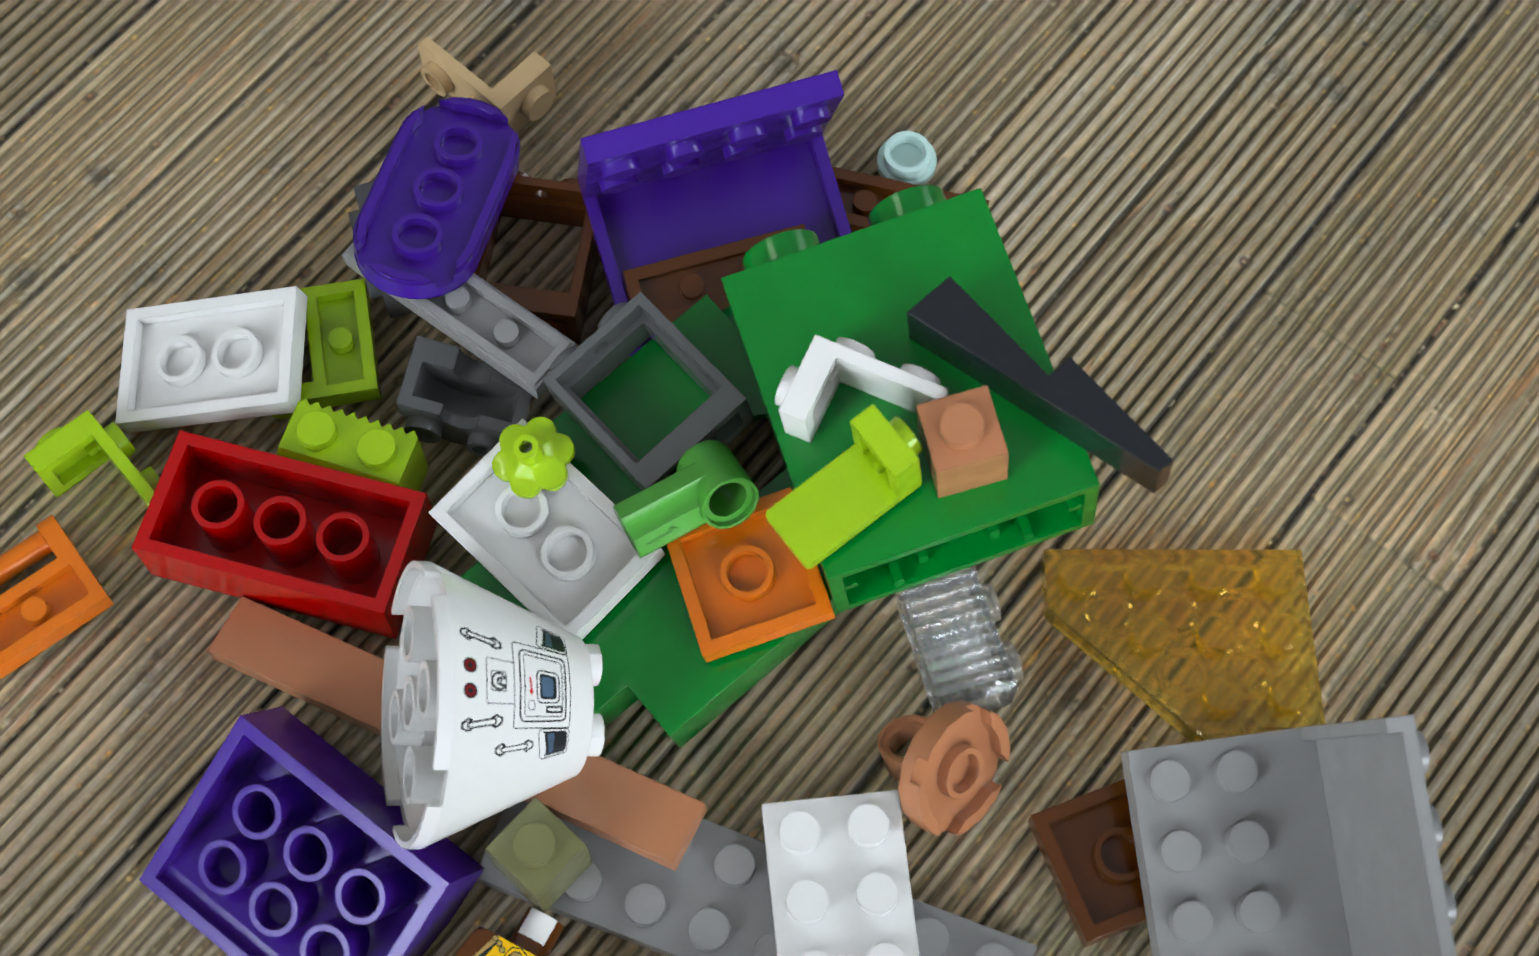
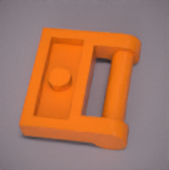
M53 514L35 525L38 529L37 532L0 555V586L52 552L57 557L0 595V679L114 605Z

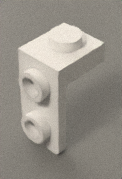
M815 335L800 367L791 365L784 373L776 392L775 405L780 406L779 413L785 433L811 443L840 382L917 413L916 405L947 397L948 390L940 385L941 381L937 376L924 368L912 364H903L899 369L875 359L876 356L871 349L855 340L839 337L836 342H832Z

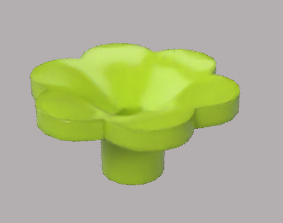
M536 417L525 426L513 424L502 431L499 437L501 450L493 458L492 470L497 478L509 482L511 490L516 496L522 499H531L538 495L542 489L557 491L565 485L568 480L566 465L575 456V445L570 437L557 432L555 424L550 419Z

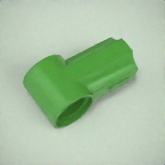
M706 440L695 444L683 454L678 462L676 473L614 505L613 509L639 558H642L706 523L717 529H728L741 524L756 509L759 495L757 487L728 446L718 440Z

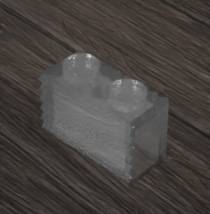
M971 567L898 592L896 607L933 713L947 703L960 700L968 701L987 710L1005 707L1012 703L1018 688L1017 682L1023 680V670L1015 646L1012 642L1003 644L999 631L995 626V622L1001 620V610L996 592L991 583L981 585L977 570Z

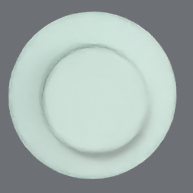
M898 132L887 139L878 151L877 169L881 177L916 185H925L935 173L937 163L935 150L928 140L917 132Z

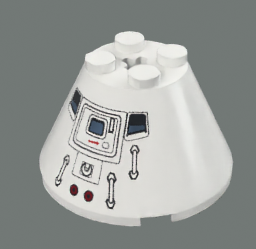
M430 561L410 562L400 577L391 609L392 615H404L399 646L386 645L381 700V754L386 806H400L404 825H393L394 837L398 845L403 849H422L577 776L582 770L587 756H600L604 745L605 728L602 715L594 713L593 686H597L601 679L602 654L598 644H585L580 637Z

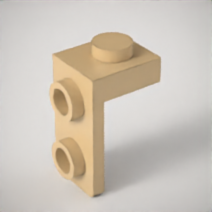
M428 36L417 44L423 65L420 72L432 90L443 97L449 94L452 97L472 98L498 108L508 118V125L514 130V133L515 130L518 133L530 121H537L542 118L557 97L552 66L535 51L497 85L491 88Z

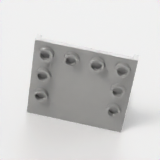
M1414 714L1319 724L1120 752L1152 956H1456L1451 928L1457 917L1456 902L1450 886L1442 877L1438 849L1441 848L1443 843V828L1437 810L1429 803L1425 773H1427L1430 765L1429 748L1423 733L1416 728Z

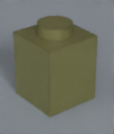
M536 797L485 848L495 868L543 913L592 864L586 844Z

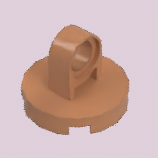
M965 700L947 703L928 718L915 714L896 718L883 727L877 740V745L888 773L899 781L898 791L902 811L913 825L937 836H940V832L948 831L956 836L966 833L983 819L997 799L1002 787L992 781L997 769L998 758L1009 762L1010 756L1008 729L1000 716ZM910 742L905 756L895 755L900 746Z

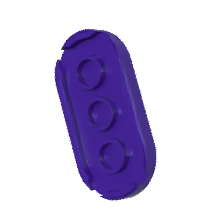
M452 97L439 100V106L431 107L426 111L423 105L411 112L402 122L360 210L353 229L354 255L357 266L363 276L375 287L401 298L429 299L456 290L473 275L514 182L520 163L519 137L516 130L514 133V130L508 125V118L498 108L472 98Z

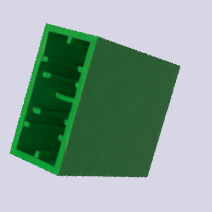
M920 185L901 190L885 198L871 210L868 216L869 227L820 243L815 232L806 229L790 230L775 234L755 244L746 252L743 257L745 270L721 278L737 331L793 489H796L854 445L850 421L872 404L876 406L888 422L896 416L902 419L922 446L918 433L917 413L841 382L811 443L785 433L779 413L780 406L775 405L776 392L788 367L791 365L800 367L815 335L832 342H836L839 337L855 340L871 349L876 356L875 359L899 369L903 364H912L924 368L940 379V385L948 390V396L982 387L984 385L909 338L907 312L950 276L1048 376L1054 371L981 188L947 200L943 190L935 185ZM989 389L1008 450L1007 479L938 498L923 449L917 455L920 461L922 485L820 562L837 613L1094 524L1100 483L1087 451Z

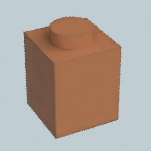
M987 385L916 405L918 433L938 498L1007 479L1008 450Z

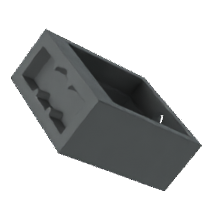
M641 291L628 303L620 302L609 309L600 320L598 330L580 346L573 345L562 351L552 362L550 372L542 379L555 401L641 491L676 473L680 458L695 444L706 440H718L728 445L755 420L747 398ZM651 337L709 398L639 461L581 398Z

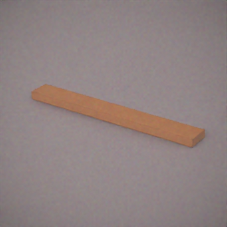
M242 596L207 650L212 658L381 736L384 659ZM587 756L585 764L577 776L523 801L529 804L536 797L556 817L674 871L677 870L707 811L704 802L601 756Z

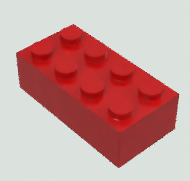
M179 430L131 548L154 576L238 598L243 596L257 603L397 639L404 615H392L391 609L400 577L410 562L425 560L438 522L428 513L432 509V505L427 493Z

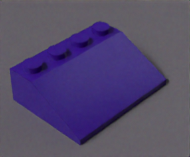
M282 706L240 715L139 880L229 956H423L450 923L485 868L447 837L422 849L401 848L392 831L393 825H404L400 806H386L383 786Z

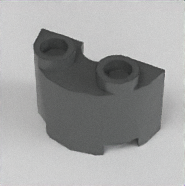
M417 336L396 405L399 413L407 419L404 427L406 434L415 431L419 441L426 443H438L442 438L453 443L466 445L468 452L483 458L499 442L500 434L506 427L517 424L522 418L526 420L533 395L484 361L468 357L461 351L460 347Z

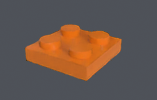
M791 487L760 497L756 509L750 517L737 526L728 529H717L706 523L667 544L696 638L706 662L836 618L818 565L812 569H806L767 521V510L792 492Z

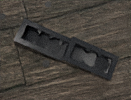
M950 276L907 312L909 338L982 385H987L996 394L1155 494L1168 482L1173 459L1071 357L1048 376Z

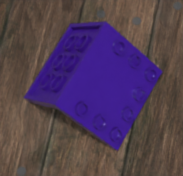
M837 70L580 138L577 180L614 306L620 302H629L622 276L625 270L800 224H805L806 230L815 232L820 243L852 233L823 138V131L844 97ZM649 337L643 344H641L633 353L629 355V358L638 350H640L644 345H646L650 340H652V338Z

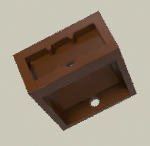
M518 171L474 273L486 281L501 216L582 227L569 293L488 282L580 345L599 252L578 180L568 178L562 181L533 178L524 172Z

